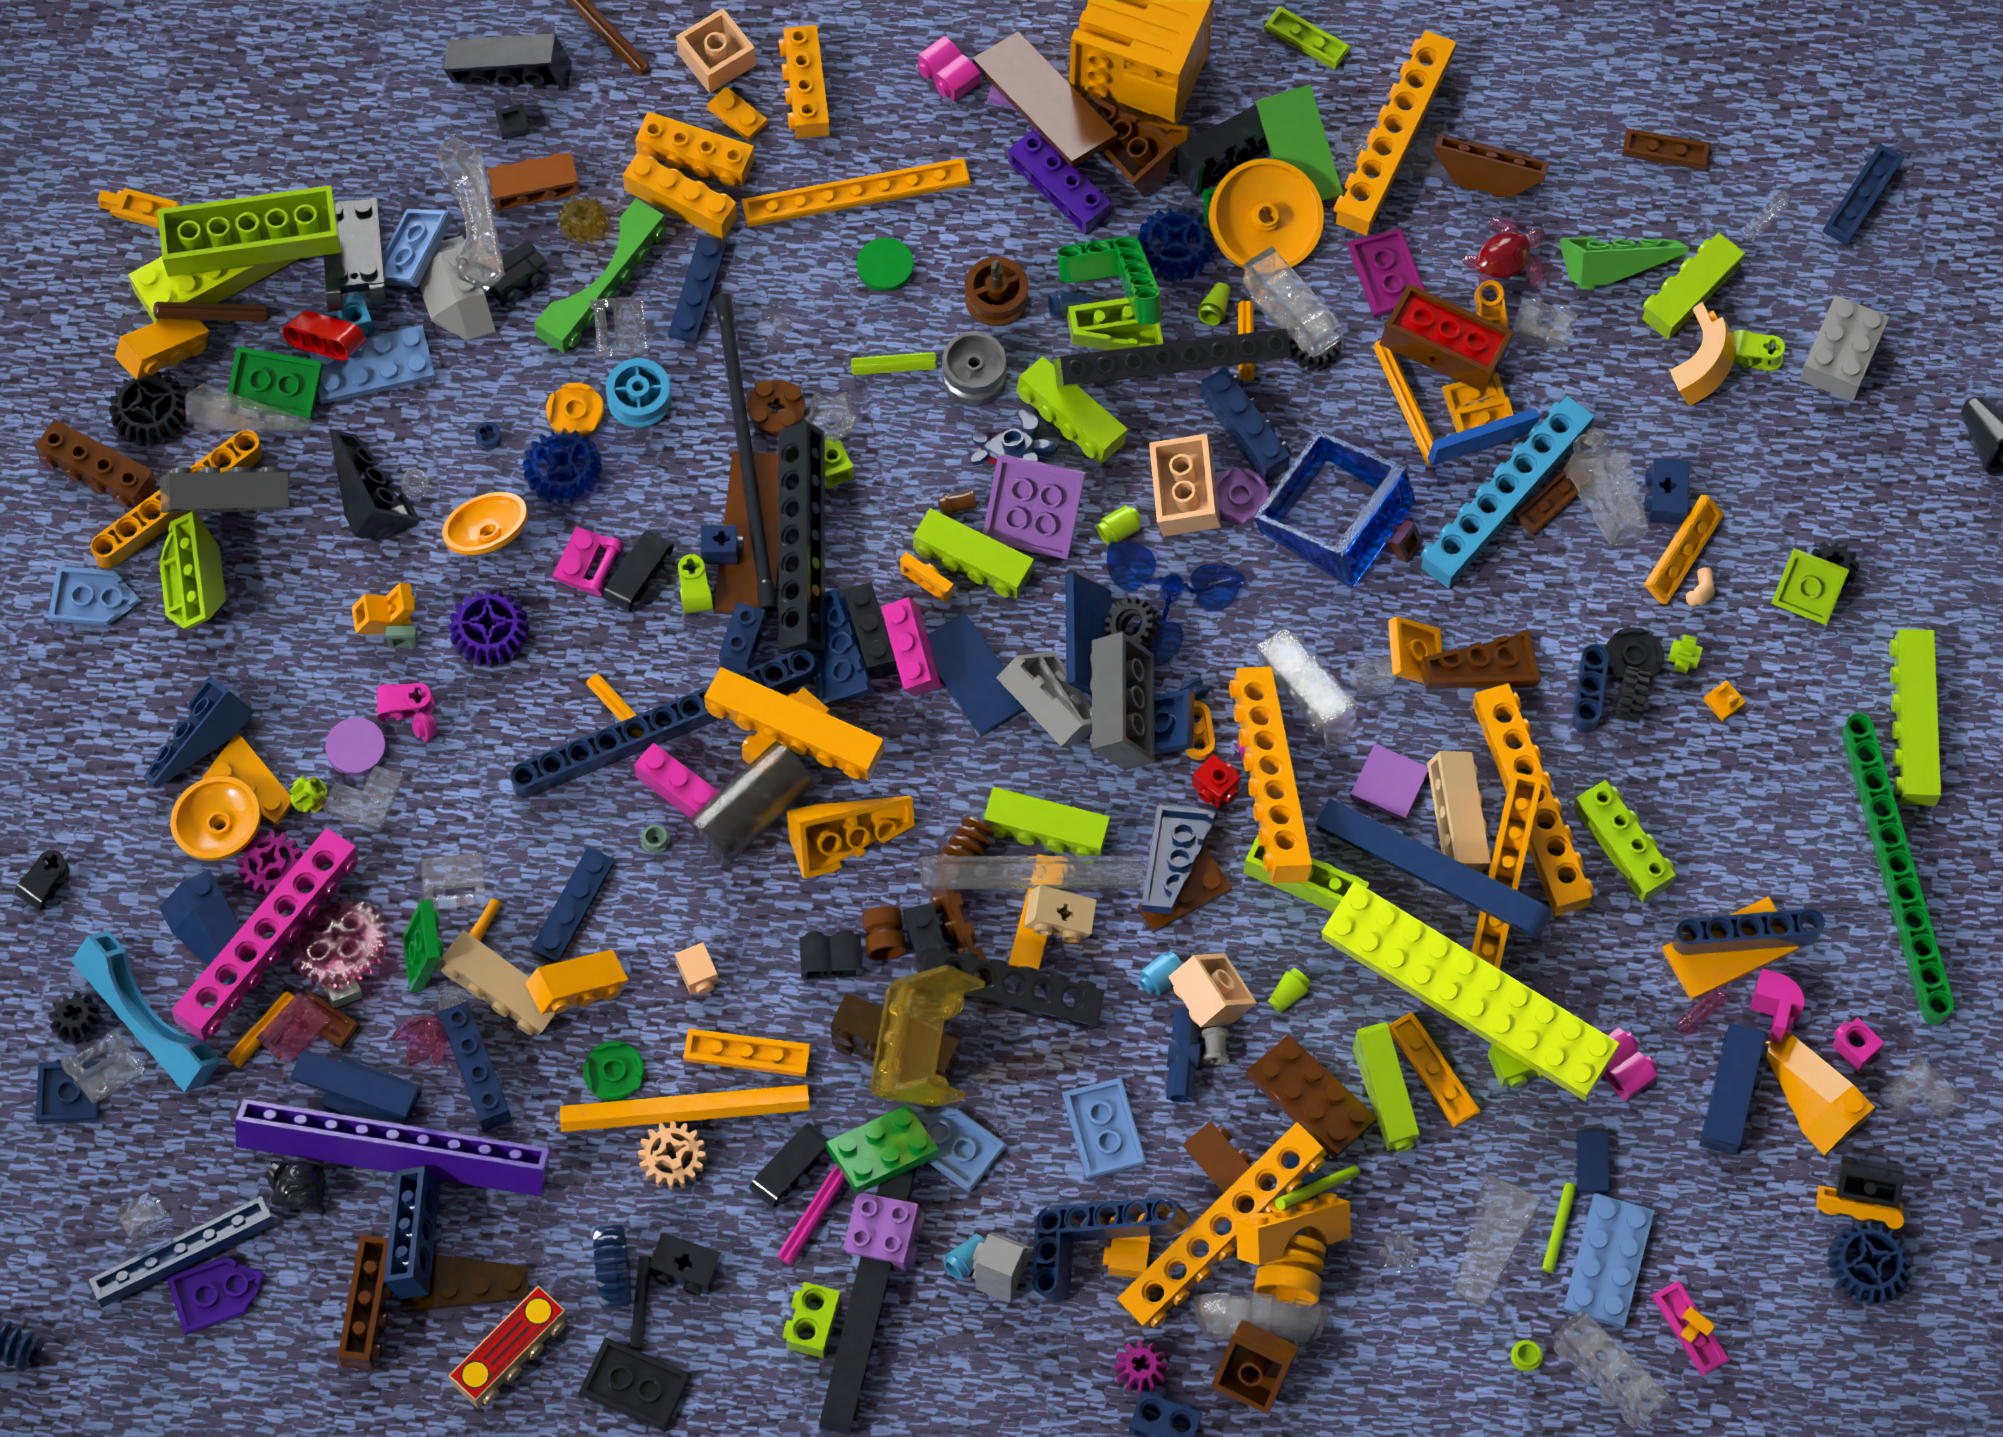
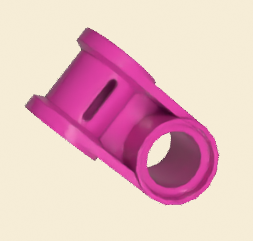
M423 683L385 684L378 686L376 689L377 718L381 721H387V718H396V721L415 718V714L420 712L419 709L424 714H432L435 709V701L431 691ZM420 697H424V698H421V703H418V704H417V702L419 701V698H420Z

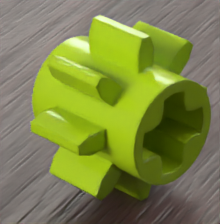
M1683 634L1681 641L1673 640L1668 656V661L1675 662L1673 670L1687 674L1689 667L1697 668L1703 648L1696 646L1697 638Z
M302 775L293 783L294 786L289 790L292 793L290 800L297 810L306 813L310 809L315 814L324 807V802L328 797L326 796L327 788L322 780L313 776L307 780Z

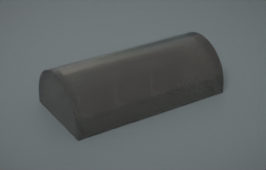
M775 741L688 821L715 860L720 865L726 867L814 786V780L798 757L783 744Z

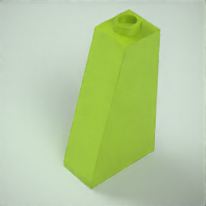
M1387 1021L1358 1029L1352 1050L1372 1108L1378 1117L1377 1122L1387 1151L1396 1149L1397 1152L1407 1151L1414 1147V1143H1417L1419 1130Z

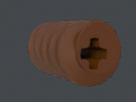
M965 817L962 820V826L957 827L955 835L949 838V845H945L942 848V854L936 856V870L939 872L950 868L954 877L950 881L961 886L964 885L965 881L960 874L966 876L972 874L967 865L978 866V861L973 856H985V852L980 846L990 848L992 843L987 837H993L994 832L978 819Z

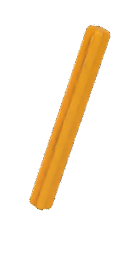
M1379 340L1375 342L1374 350L1426 464L1432 466L1428 455L1434 441L1433 436L1394 351L1379 345L1381 341Z

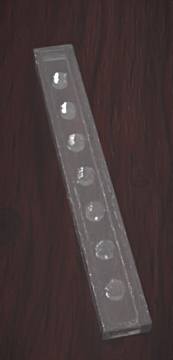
M929 856L919 859L922 889H1035L1039 885L1055 889L1144 888L1149 856Z

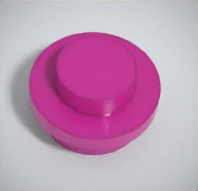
M416 713L415 720L412 721L413 732L417 738L421 737L424 742L430 741L433 736L437 735L435 720L430 713Z

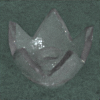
M815 392L810 403V414L805 417L806 422L825 431V440L833 441L845 437L852 430L857 420V416L853 414L851 400L847 392L839 394L832 400ZM832 419L836 421V424L828 425L826 422Z

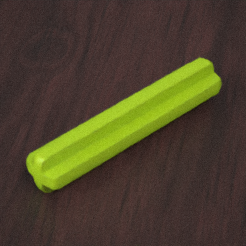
M934 352L851 359L853 375L932 370L937 367V359Z

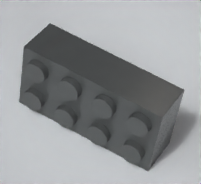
M278 466L261 467V469H256V472H250V467H232V469L227 470V473H220V467H205L202 470H197V473H190V468H172V470H168V474L160 477L161 513L280 511L289 507L288 472H279Z
M1124 632L1092 640V653L1090 654L1092 664V680L1090 681L1092 691V707L1090 708L1092 734L1090 742L1092 749L1123 770L1155 763L1154 654Z

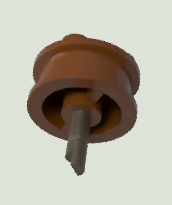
M988 257L974 264L968 271L965 279V304L971 316L988 326H1005L1019 319L1028 304V278L1023 268L1013 260L1005 257Z

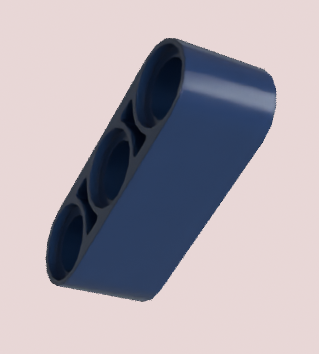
M1591 644L1583 650L1578 666L1572 724L1581 733L1593 732L1597 728L1602 714L1609 657L1607 650L1598 644ZM1587 660H1597L1600 665H1591ZM1591 686L1596 689V692L1590 693L1584 687ZM1588 713L1593 719H1584L1580 714Z

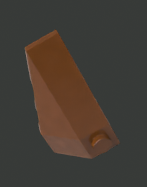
M1089 93L1084 99L1118 133V140L1102 149V151L1145 198L1166 179L1177 147L1160 128L1141 121L1138 117L1132 114L1129 115L1117 109L1114 105Z

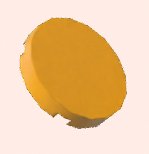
M579 382L567 383L549 396L546 404L547 420L551 427L561 435L571 438L583 437L594 432L601 424L604 417V403L601 396L590 385Z

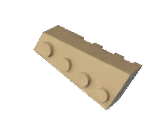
M462 930L437 963L436 970L467 989L473 996L490 1004L492 1009L503 1017L508 1016L518 1022L516 1024L517 1027L528 1035L533 1033L539 1035L555 1015L554 1012L540 1014L525 984L530 977L465 930Z

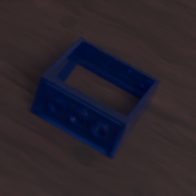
M1318 430L1313 438L1306 442L1304 450L1299 457L1290 464L1288 472L1282 480L1275 484L1271 495L1265 503L1258 507L1254 517L1259 532L1350 588H1353L1384 546V537L1389 538L1392 535V526L1400 524L1416 500L1406 467ZM1327 460L1376 489L1336 546L1281 523Z

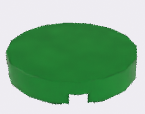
M885 237L874 239L865 244L858 253L856 266L858 277L864 285L874 291L889 290L890 292L906 285L912 277L914 262L912 253L905 244L896 239Z
M607 1041L597 1045L588 1055V1058H586L583 1064V1078L587 1088L596 1097L605 1101H621L631 1097L640 1089L644 1080L645 1066L640 1053L635 1048L633 1049L627 1043L621 1041Z

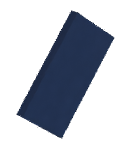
M1072 572L1065 575L1067 684L1092 696L1090 681L1092 680V664L1090 661L1092 640L1109 635L1105 632L1104 627L1110 626L1105 623L1106 617H1112L1108 613L1112 609L1111 590Z
M965 612L928 634L941 683L981 737L1026 710L996 678L1005 667Z

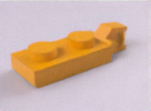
M124 188L123 191L118 190L117 194L101 190L97 199L99 207L110 210V215L116 218L158 229L157 209L180 206L177 201Z

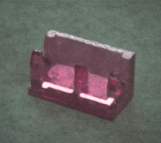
M297 993L256 1038L276 1058H281L286 1064H289L331 1019L309 996Z

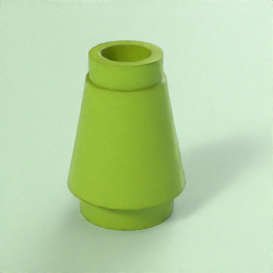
M1216 283L1198 306V317L1203 323L1215 326L1225 319L1231 292L1227 284Z
M1293 967L1290 972L1286 971L1267 1002L1276 1011L1282 1013L1284 1009H1287L1308 993L1309 990L1307 988L1312 983L1303 973Z

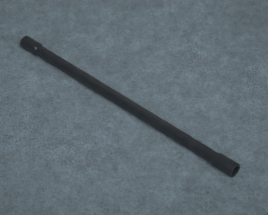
M721 293L716 295L714 300L717 320L720 324L757 577L759 608L764 609L765 613L776 611L778 607L775 587L771 577L734 326L735 317L732 296L729 293Z

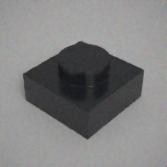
M523 104L495 110L502 140L530 134Z

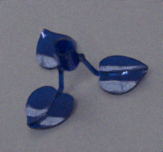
M1110 542L1108 546L1106 560L1108 572L1112 581L1119 588L1132 592L1138 590L1142 582L1146 585H1160V597L1166 601L1162 620L1159 621L1163 624V630H1157L1161 637L1160 640L1154 638L1153 642L1156 645L1153 648L1149 645L1147 646L1148 650L1154 654V667L1161 666L1170 661L1182 646L1183 631L1181 626L1176 622H1166L1171 603L1178 601L1184 590L1190 594H1196V601L1200 607L1209 611H1220L1231 605L1245 581V576L1238 571L1217 564H1205L1192 572L1190 581L1194 588L1189 587L1188 583L1184 582L1183 578L1176 573H1170L1164 577H1158V579H1148L1156 570L1155 556L1148 548L1140 544ZM1142 620L1135 627L1133 635L1139 631Z

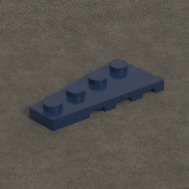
M836 589L825 592V650L814 653L817 699L828 708L874 693L843 595Z

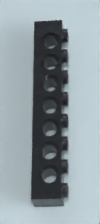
M1286 328L1066 355L1054 358L1053 361L1057 388L1279 361L1291 358Z
M804 422L779 430L778 443L779 579L777 584L779 589V607L777 612L779 616V634L777 640L778 650L787 654L800 649L807 650L812 654L825 650V431L808 422Z

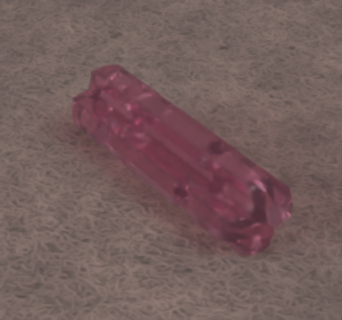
M1714 988L1708 993L1707 997H1704L1687 1012V1016L1684 1015L1680 1018L1675 1027L1682 1035L1688 1036L1695 1030L1696 1026H1699L1715 1012L1716 1007L1719 1008L1726 1002L1727 995L1720 988Z

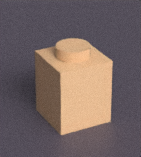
M703 942L675 953L676 964L690 995L698 993V995L709 993L715 988L714 985L719 984L717 972Z

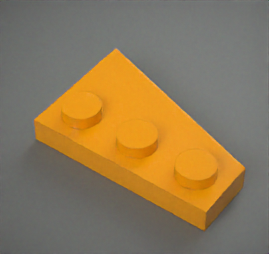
M239 732L233 736L202 777L203 780L214 776H228L247 784L259 801L261 817L275 826H278L293 806L288 792Z

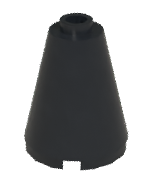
M1972 397L1963 405L1961 411L1962 418L1983 469L1990 476H2002L2003 411L1985 397Z

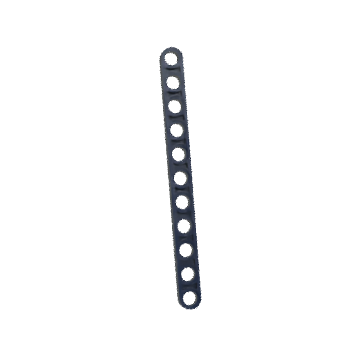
M800 649L746 670L738 675L784 694L806 685L814 679L816 673L815 659L811 652ZM801 664L809 667L804 671L795 669L796 666ZM776 675L781 677V680L771 682L768 678ZM710 686L518 763L512 768L510 773L513 791L522 798L535 796L645 751L653 743L656 745L662 744L720 720V718L711 715L708 709L705 708L704 696ZM690 709H696L697 711H699L698 714L694 716H688L685 714V712ZM663 720L671 722V724L667 727H660L657 725L660 721ZM633 729L644 732L640 738L629 737ZM606 743H613L616 745L611 750H604L602 748V746ZM580 754L588 756L584 761L574 760ZM550 766L560 767V769L554 773H549L546 771V769ZM523 777H530L532 779L528 784L518 783L519 779Z

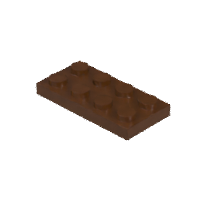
M1289 1034L1253 1064L1245 1074L1295 1123L1298 1122L1333 1159L1345 1151L1378 1119L1376 1115Z

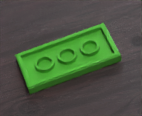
M1311 84L1255 101L1272 159L1287 162L1301 170L1315 185L1321 201L1342 195V188Z

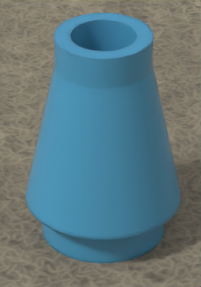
M974 1234L970 1239L946 1254V1260L943 1262V1265L951 1276L961 1280L964 1276L968 1277L971 1274L975 1261L972 1259L979 1242L985 1243V1239L982 1236Z

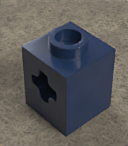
M701 525V559L704 565H737L738 554H743V536H738L737 525Z

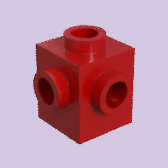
M1213 754L1193 773L1192 786L1197 790V794L1207 804L1212 803L1219 808L1224 802L1228 804L1232 802L1240 791L1238 789L1240 776L1233 765L1228 762H1222Z

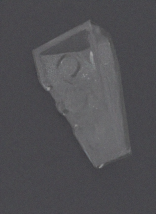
M202 384L187 393L185 399L186 421L193 423L194 428L204 432H211V430L306 431L313 424L312 420L206 384Z

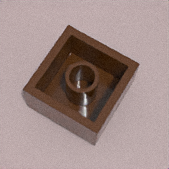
M1242 1319L1230 1339L1210 1387L1269 1414L1278 1399L1300 1347Z

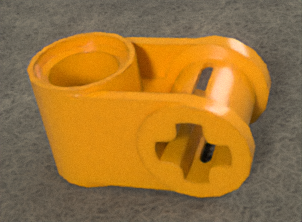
M1487 280L1474 293L1476 314L1508 329L1503 287L1495 280ZM1485 288L1492 289L1496 295L1495 301H1486L1482 296V290Z

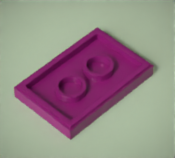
M1402 228L1347 242L1349 254L1374 318L1392 314L1408 283L1425 291Z

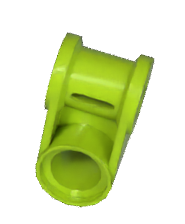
M1736 330L1733 332L1736 343L1733 365L1737 363L1742 364L1744 368L1750 367L1764 371H1776L1782 366L1785 344L1781 338L1774 335L1752 333L1747 330Z
M695 554L685 555L678 563L681 585L680 594L684 615L713 610L711 591L707 583L703 560ZM689 569H694L695 574H689Z

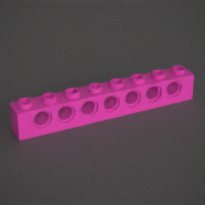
M326 828L173 1007L172 1013L175 1023L203 1042L210 1035H215L221 1029L223 1020L230 1011L234 1012L239 1008L246 992L249 989H254L259 984L262 974L268 966L276 964L284 947L297 939L301 932V927L306 921L312 920L317 915L322 902L327 897L330 898L335 894L339 887V882L344 876L350 875L355 870L358 864L356 846ZM324 865H332V868L329 870H320ZM306 887L314 888L309 893L300 892L302 889ZM286 910H294V913L289 916L281 915ZM266 933H275V935L272 938H262V936ZM246 956H256L252 961H242ZM226 979H237L233 984H223ZM209 1001L217 1002L211 1008L203 1007Z

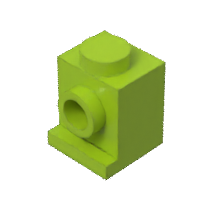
M832 439L825 440L826 487L830 488L854 479V466L850 462L841 440L833 442Z

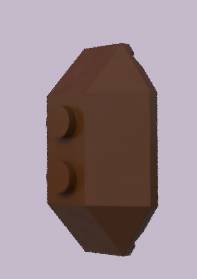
M1440 134L1433 150L1455 184H1459L1468 190L1478 189L1486 191L1495 197L1505 196L1511 198L1545 180L1549 167V162L1539 161L1537 158L1467 139L1449 138Z

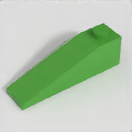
M1596 237L1560 238V247L1568 277L1577 283L1579 288L1586 290L1596 289L1597 285L1611 284L1686 254L1689 251V247L1678 240L1640 239L1639 245H1636L1634 241L1623 240V238H1613V244L1596 241Z

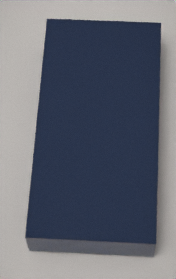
M1577 1130V1193L1608 1194V1131Z

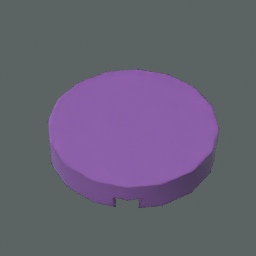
M1230 469L1216 478L1221 518L1231 523L1244 524L1256 520L1264 513L1268 506L1269 493L1266 482L1259 474L1249 469Z
M350 718L341 721L331 729L326 738L325 750L329 763L336 771L350 774V776H361L372 772L380 765L386 751V743L382 731L375 723L365 718Z

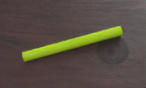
M1352 1165L1283 1195L1275 1200V1205L1279 1210H1283L1358 1177L1360 1174L1359 1168Z

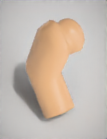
M1701 568L1697 571L1699 585L1694 588V591H1689L1686 594V601L1689 606H1703L1714 596L1715 587L1711 568Z

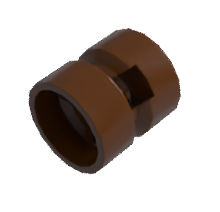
M882 906L869 909L862 914L864 931L868 935L865 938L869 959L876 961L899 958L906 953L905 937L900 932L903 929L899 908Z

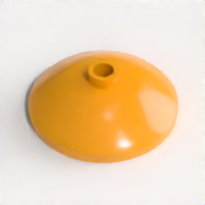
M493 492L480 495L463 503L449 515L443 525L442 537L446 546L455 553L467 556L489 554L507 546L521 533L528 519V510L524 501L512 493Z
M228 776L205 778L187 788L176 801L171 813V832L178 846L188 855L206 861L222 860L237 854L252 841L260 825L261 808L255 793L244 782ZM226 824L223 829L216 830L218 825Z

